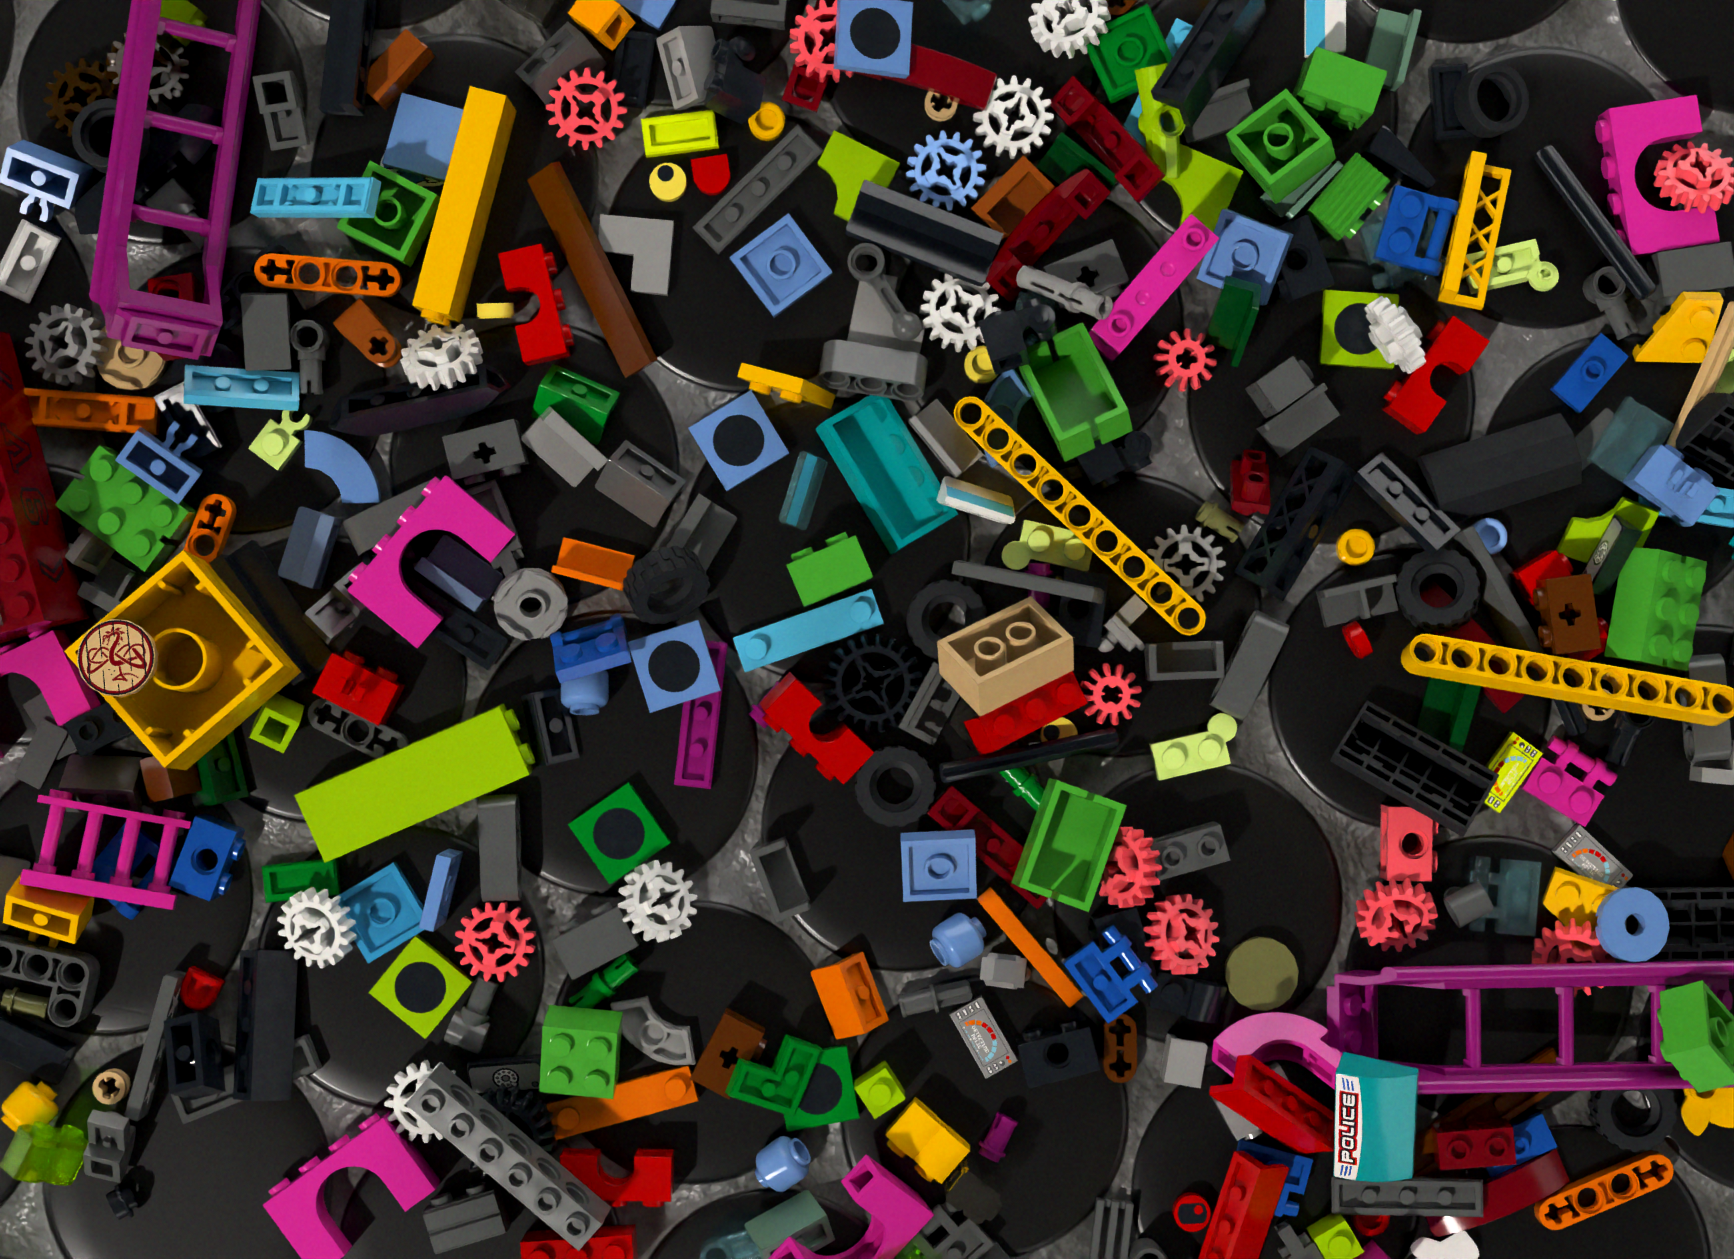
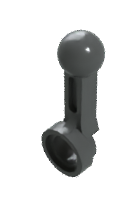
M862 243L855 246L848 255L847 262L850 273L857 280L866 282L873 288L893 319L892 330L894 335L902 341L914 340L921 332V321L916 314L905 310L884 278L885 258L882 251L871 243ZM872 255L876 258L877 266L872 272L863 273L857 269L856 263L861 256Z

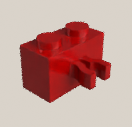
M345 649L343 654L340 652L332 653L312 693L378 726L385 725L405 687L404 684L396 681L399 675L382 666H378L377 670H374L364 665L366 660L364 657Z

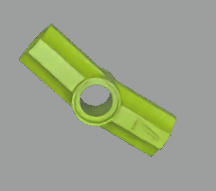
M1168 63L1137 69L1135 74L1143 110L1138 119V128L1143 137L1146 138V151L1166 175L1163 179L1180 178L1179 135L1182 134L1186 125H1184L1179 109L1154 100L1151 93L1152 88ZM1161 117H1162V119H1163V124H1164L1163 128H1162V125H1161Z

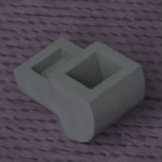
M293 71L253 76L260 114L264 115L271 151L309 145L310 141L302 108L305 107L299 83Z
M358 565L336 582L331 591L308 609L301 618L327 644H330L348 627L352 628L370 610L347 591L353 584L348 580V577Z
M93 1109L87 1120L89 1143L83 1153L85 1175L121 1183L133 1151L136 1127L129 1125V1118L123 1117L119 1113L113 1111L102 1112Z

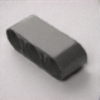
M830 340L823 346L818 381L832 389L903 401H917L924 395L929 363L926 357L915 352L844 340Z
M431 480L360 512L343 522L358 557L368 552H373L372 549L386 533L391 537L395 535L401 528V525L396 521L410 505L417 509L426 497L421 492Z
M1257 609L1254 610L1224 668L1225 678H1219L1210 697L1209 705L1243 721L1259 694L1286 639L1290 626Z
M1719 653L1692 655L1688 671L1678 670V677L1727 686L1725 662ZM1680 693V704L1686 707L1687 701ZM1713 698L1714 708L1718 712L1723 713L1722 703ZM1730 719L1717 726L1682 721L1684 750L1689 762L1730 759L1732 752Z
M518 794L481 795L478 801L482 901H521L522 861Z

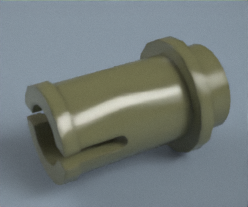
M1205 501L1195 517L1200 522L1199 526L1202 528L1207 526L1227 538L1231 543L1235 542L1239 536L1227 526L1241 533L1245 522L1218 507L1219 503L1216 501L1213 503Z
M14 987L13 990H5L0 1009L1 1011H6L7 1016H13L15 1013L46 1021L49 1016L48 1005L50 997L21 992L19 987Z

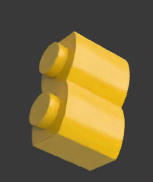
M916 1097L912 1099L886 1129L885 1135L889 1138L887 1145L902 1158L906 1154L917 1163L914 1167L915 1170L929 1182L935 1179L942 1184L970 1152V1144Z

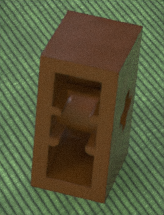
M1591 574L1536 580L1537 588L1533 590V602L1535 609L1541 613L1542 625L1538 627V638L1541 647L1546 649V654L1557 655L1601 648ZM1570 610V617L1565 618V620L1559 618V612Z
M726 1008L690 1079L730 1099V1096L725 1091L738 1059H732L731 1063L725 1061L726 1053L724 1051L729 1052L734 1047L738 1049V1058L748 1061L753 1058L758 1061L768 1042L762 1038L765 1028Z

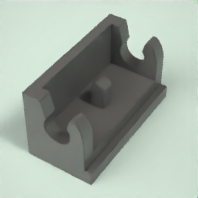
M932 662L920 684L918 692L915 693L912 703L909 704L907 712L902 717L898 726L932 745L935 744L960 697L956 690L940 675L939 664Z

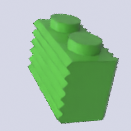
M1355 153L1304 212V215H1309L1310 220L1336 242L1342 239L1344 235L1351 239L1364 224L1360 216L1369 207L1374 211L1388 195L1383 189L1390 180L1383 173L1379 172L1377 168L1373 167L1371 163L1367 162L1365 158L1361 157L1359 153Z

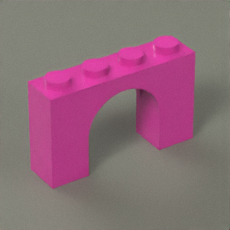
M1697 95L1609 108L1598 116L1595 133L1598 142L1603 145L1604 157L1601 160V171L1604 179H1608L1610 194L1607 195V209L1611 216L1614 215L1616 233L1635 258L1648 257L1657 252L1720 242L1716 213L1710 206H1707L1705 213H1700L1698 208H1691L1689 212H1685V210H1661L1649 204L1642 197L1635 182L1636 162L1641 152L1647 146L1691 139L1703 131Z
M447 475L442 480L435 476L421 492L426 497L417 509L410 505L396 521L401 525V528L395 535L391 537L386 533L372 549L377 556L367 566L361 562L348 577V580L353 584L347 591L416 648L423 643L443 617L414 594L403 578L401 563L403 553L409 542L424 531L436 529L449 531L462 538L491 563L516 534Z
M39 630L29 635L31 641L19 647L17 643H12L0 648V678L12 672L30 678L40 688L58 726H65L64 723L101 705L94 689L90 688L81 677L79 668L64 652L72 645L65 630ZM0 749V759H1V758H3L4 756H3L2 751H1V749Z
M391 1111L382 1117H379L377 1112L358 1125L361 1132L350 1139L345 1134L328 1147L332 1153L320 1161L316 1155L298 1169L302 1174L298 1178L290 1182L286 1177L268 1190L271 1197L263 1204V1207L301 1259H341L352 1247L328 1213L324 1201L326 1182L330 1174L336 1170L355 1166L374 1172L385 1183L405 1212L435 1191L441 1183V1180L420 1151L409 1140L404 1130L400 1133L396 1132L399 1122L397 1120L388 1121L387 1117L391 1114Z
M866 1154L841 1180V1183L853 1200L871 1214L870 1225L861 1240L845 1252L823 1256L812 1252L789 1236L768 1259H894L935 1214L918 1192Z

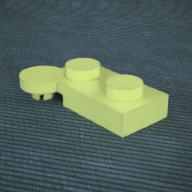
M1536 239L1495 248L1487 291L1529 281L1535 290L1541 292L1549 291L1557 284L1559 272L1552 263L1540 262V252ZM1480 251L1467 254L1466 257L1473 266L1485 258V252ZM1482 268L1477 270V273L1480 275V277L1482 273ZM1468 275L1466 279L1470 293L1475 294L1478 292V286L1471 276Z
M1024 519L1020 540L1009 542L1004 546L1001 558L1005 566L1012 570L1025 568L1030 559L1088 572L1093 551L1071 530Z
M1218 713L1209 719L1207 731L1149 744L1157 779L1160 781L1231 764L1226 742L1230 741L1237 732L1235 719L1231 715Z

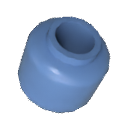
M606 670L561 683V703L565 707L570 708L571 714L594 715L599 713V708L604 707L608 703L609 675Z
M956 913L933 929V939L929 943L933 953L942 965L946 966L949 964L954 968H960L984 951L983 937L986 936V931L976 917L970 919L963 913Z
M780 1136L757 1153L755 1175L764 1187L784 1192L808 1175L809 1163L811 1161L809 1151L799 1139Z

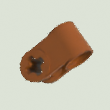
M360 297L332 322L366 358L379 367H393L402 358V345ZM381 342L386 345L385 347L388 350L384 356L380 354V350L377 347Z

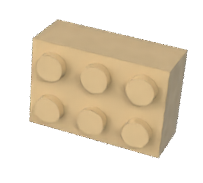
M1031 596L937 641L940 675L980 717L1074 670L1073 637Z

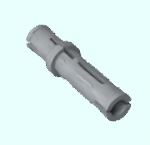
M1024 265L1017 273L1016 282L1020 288L1028 289L1062 303L1071 312H1084L1098 320H1104L1112 311V299L1091 291L1084 283L1068 282L1038 270L1031 265Z

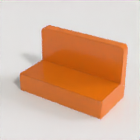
M563 537L557 564L552 566L551 572L623 591V580L627 576V571L634 566L636 556Z
M863 952L852 954L835 964L811 971L812 979L836 1039L866 1034L889 1021Z

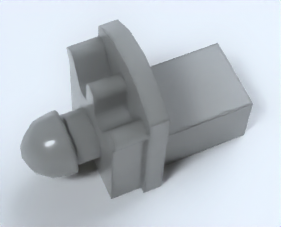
M1133 594L1102 624L1107 632L1101 635L1100 647L1098 648L1101 652L1111 651L1115 648L1114 645L1117 642L1129 652L1134 647L1141 651L1145 648L1143 642L1128 628L1148 608L1136 594Z
M990 952L987 957H982L980 979L985 981L986 986L1009 989L1024 988V982L1031 977V970L1026 965V958Z

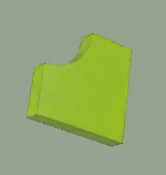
M835 130L818 161V166L830 175L836 185L838 200L834 215L849 222L864 179L889 188L900 166L899 162Z
M1180 144V178L1162 179L1173 187L1180 198L1182 215L1179 226L1192 214L1209 230L1214 232L1221 210L1228 209L1244 171Z
M1622 496L1616 506L1602 516L1589 519L1572 517L1557 547V552L1587 564L1614 514H1618L1643 532L1635 547L1643 548L1659 512L1655 508Z

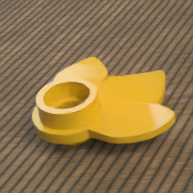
M1695 1088L1683 1089L1686 1097L1681 1106V1116L1685 1126L1691 1133L1696 1136L1701 1135L1709 1122L1725 1128H1734V1088H1717L1698 1093Z

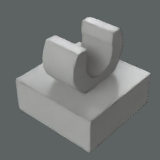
M79 527L78 532L81 534L74 544L68 542L70 549L65 557L72 564L98 576L116 550L88 529Z

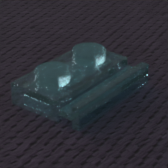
M1625 397L1586 460L1593 462L1601 467L1600 469L1623 483V480L1649 447L1663 445L1675 424L1645 405H1640L1632 397Z

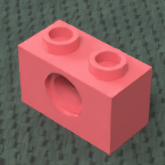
M1381 804L1380 878L1386 881H1390V878L1394 877L1396 881H1404L1406 878H1409L1410 881L1432 882V873H1436L1438 867L1437 852L1432 850L1433 836H1436L1438 833V823L1406 804ZM1414 833L1418 840L1417 846L1413 851L1405 852L1402 847V840L1407 834Z

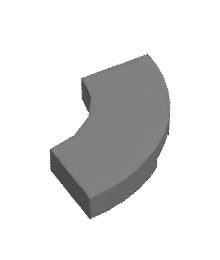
M648 996L611 1002L612 1011L623 1012L622 1034L640 1051L650 1056V1058L666 1064H696L690 1026H675L662 1020L652 1009Z

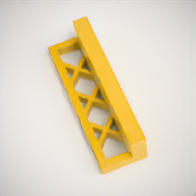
M1472 151L1465 166L1458 199L1460 205L1453 223L1437 301L1482 310L1511 170L1485 165L1487 154ZM1482 176L1501 179L1499 190L1486 197L1480 189ZM1494 200H1496L1495 208L1491 204ZM1484 207L1492 218V224L1479 231L1473 223L1474 214ZM1487 234H1489L1488 242L1484 238ZM1477 241L1485 252V258L1472 266L1466 257L1468 246ZM1482 268L1481 277L1477 273V270ZM1468 275L1471 276L1478 286L1476 298L1457 294L1461 280Z

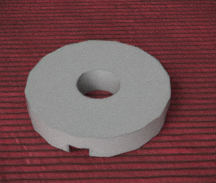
M523 568L510 573L500 582L494 596V611L498 624L509 635L520 640H531L540 637L543 639L549 637L550 634L556 632L562 626L567 616L568 597L563 584L553 574L540 568ZM528 597H535L542 603L541 607L535 612L524 611L520 604Z

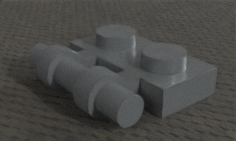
M952 1195L943 1204L938 1203L931 1209L935 1215L901 1251L907 1256L917 1247L924 1254L919 1259H979L994 1245V1241L970 1214L959 1223L953 1219L952 1215L962 1206ZM942 1225L948 1233L933 1246L927 1237Z

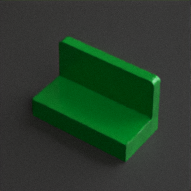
M552 364L539 384L531 415L533 418L538 419L551 406L589 442L598 445L602 439L606 422L618 403L620 393Z

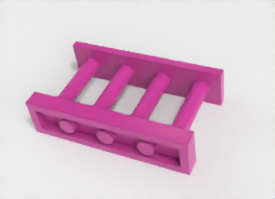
M1190 214L1113 303L1110 315L1104 320H1099L1093 326L1089 335L1097 351L1112 363L1220 238Z
M50 789L49 796L38 795L37 802L51 804L39 861L34 863L33 870L22 869L19 884L169 910L176 908L178 894L170 893L171 886L167 884L179 827L190 829L192 825L191 821H185L186 813L164 809L163 815L157 816L72 801L73 793ZM66 807L89 811L77 869H72L71 876L56 874L57 866H53ZM104 814L127 818L115 875L110 876L109 883L94 880L95 873H92ZM142 821L164 824L152 883L148 882L147 889L132 887L133 880L130 879Z

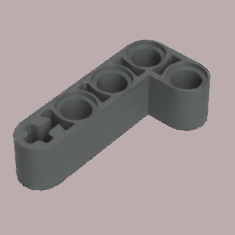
M0 933V975L52 987L48 1015L55 1025L69 1027L84 1020L90 1014L100 976V964L93 955L59 946L53 948L48 946L49 944L33 942L28 939ZM3 946L12 953L11 964L5 963L1 958ZM38 955H42L47 959L49 963L47 972H43L38 968L36 964ZM74 963L80 964L85 971L83 981L76 979L73 975L72 967ZM66 999L71 1000L75 1004V1016L68 1015L65 1011L64 1002Z

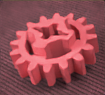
M820 0L818 10H814L808 4L805 8L807 17L804 18L800 15L795 17V24L800 29H790V38L797 40L790 44V53H799L795 59V65L799 67L806 64V76L810 77L814 72H818L819 80L824 83L827 75H832L835 83L839 82L841 72L852 77L853 71L834 69V64H825L826 61L834 60V43H830L828 47L825 46L822 51L823 38L828 40L836 33L837 0L834 1L832 7H827L825 1ZM827 18L833 19V21H827L822 23L819 21ZM805 35L814 44L811 55L805 46Z
M586 67L583 76L579 77L577 71L573 69L570 71L571 80L569 82L563 77L557 79L561 87L560 91L557 89L549 91V94L556 99L555 103L546 105L547 110L555 111V116L548 121L549 125L559 124L561 128L556 136L560 138L565 134L569 135L568 145L571 147L577 140L582 141L583 150H588L590 141H595L596 145L601 148L604 145L602 137L606 135L609 139L614 140L616 135L612 130L613 126L623 128L625 124L622 120L618 119V114L627 113V108L618 104V101L622 100L625 94L624 92L615 93L613 91L617 84L615 79L608 84L603 81L605 78V71L601 70L597 77H593L590 67ZM588 83L599 88L595 92H582L576 85ZM564 96L571 103V115L566 119L562 111ZM608 97L612 107L609 121L603 115V102ZM582 100L584 103L590 100L593 101L595 107L592 111L595 117L589 114L582 117L578 112L581 109L578 101ZM579 125H591L597 132L582 133L575 129Z
M1688 142L1685 149L1675 144L1671 152L1664 151L1661 160H1658L1654 171L1656 176L1654 186L1662 187L1659 194L1661 198L1668 196L1672 198L1671 206L1674 207L1679 203L1684 204L1685 212H1689L1692 207H1697L1700 213H1705L1707 206L1717 211L1721 203L1728 204L1732 195H1734V167H1730L1733 159L1731 157L1722 159L1720 157L1722 150L1719 148L1713 152L1708 151L1707 143H1703L1701 148H1695L1692 142Z
M1119 827L1099 882L1102 885L1099 895L1109 896L1108 904L1119 905V908L1144 905L1145 898H1153L1154 896L1151 886L1160 885V880L1155 877V871L1162 870L1161 865L1155 864V858L1159 856L1160 852L1159 850H1151L1150 847L1154 840L1152 837L1144 838V830L1133 829V827Z
M1392 877L1387 886L1377 881L1375 882L1376 891L1373 892L1365 889L1363 891L1365 900L1356 901L1358 911L1354 912L1361 938L1367 937L1371 947L1380 942L1382 951L1386 952L1390 945H1395L1397 952H1401L1403 944L1407 943L1411 948H1415V940L1417 938L1426 941L1428 939L1426 930H1435L1436 928L1434 919L1438 917V913L1431 892L1425 893L1424 886L1421 883L1412 887L1409 878H1406L1402 884H1397L1395 878Z
M1191 894L1166 896V901H1157L1155 903L1158 912H1148L1147 917L1152 921V925L1144 927L1143 931L1151 934V939L1145 942V946L1154 948L1155 951L1151 954L1150 958L1151 960H1161V970H1171L1172 975L1198 973V968H1207L1209 966L1206 957H1214L1216 955L1211 945L1212 943L1219 942L1220 939L1212 933V930L1218 927V923L1210 922L1209 920L1213 913L1212 909L1202 910L1204 900L1192 899Z
M507 901L501 902L498 909H495L493 902H486L484 912L478 906L471 909L474 919L468 916H464L461 919L466 930L461 929L455 932L456 937L463 939V943L457 945L455 951L464 952L466 955L460 961V964L471 963L473 967L470 975L472 976L479 971H483L484 981L486 982L491 979L493 974L497 975L499 982H503L506 979V971H509L514 977L520 973L517 964L526 967L530 963L525 953H533L536 950V946L528 943V940L536 936V931H527L525 927L530 923V917L520 920L518 917L521 911L520 907L515 908L512 912L507 911ZM493 917L489 928L486 930L481 928L475 929L480 921ZM508 922L515 927L519 937L512 934L508 928ZM495 933L499 934L498 940L504 942L497 949H493V942L487 940ZM473 946L478 947L483 955V961L476 955ZM503 954H516L510 962L498 965Z
M1571 918L1569 926L1565 927L1559 920L1555 921V930L1553 932L1544 927L1542 929L1543 939L1535 938L1534 940L1535 951H1532L1533 964L1596 963V961L1597 963H1615V958L1602 948L1596 936V930L1594 932L1591 931L1589 921H1586L1582 927L1576 926L1575 918ZM1591 986L1574 987V997L1577 995V990L1583 989L1587 995H1591Z

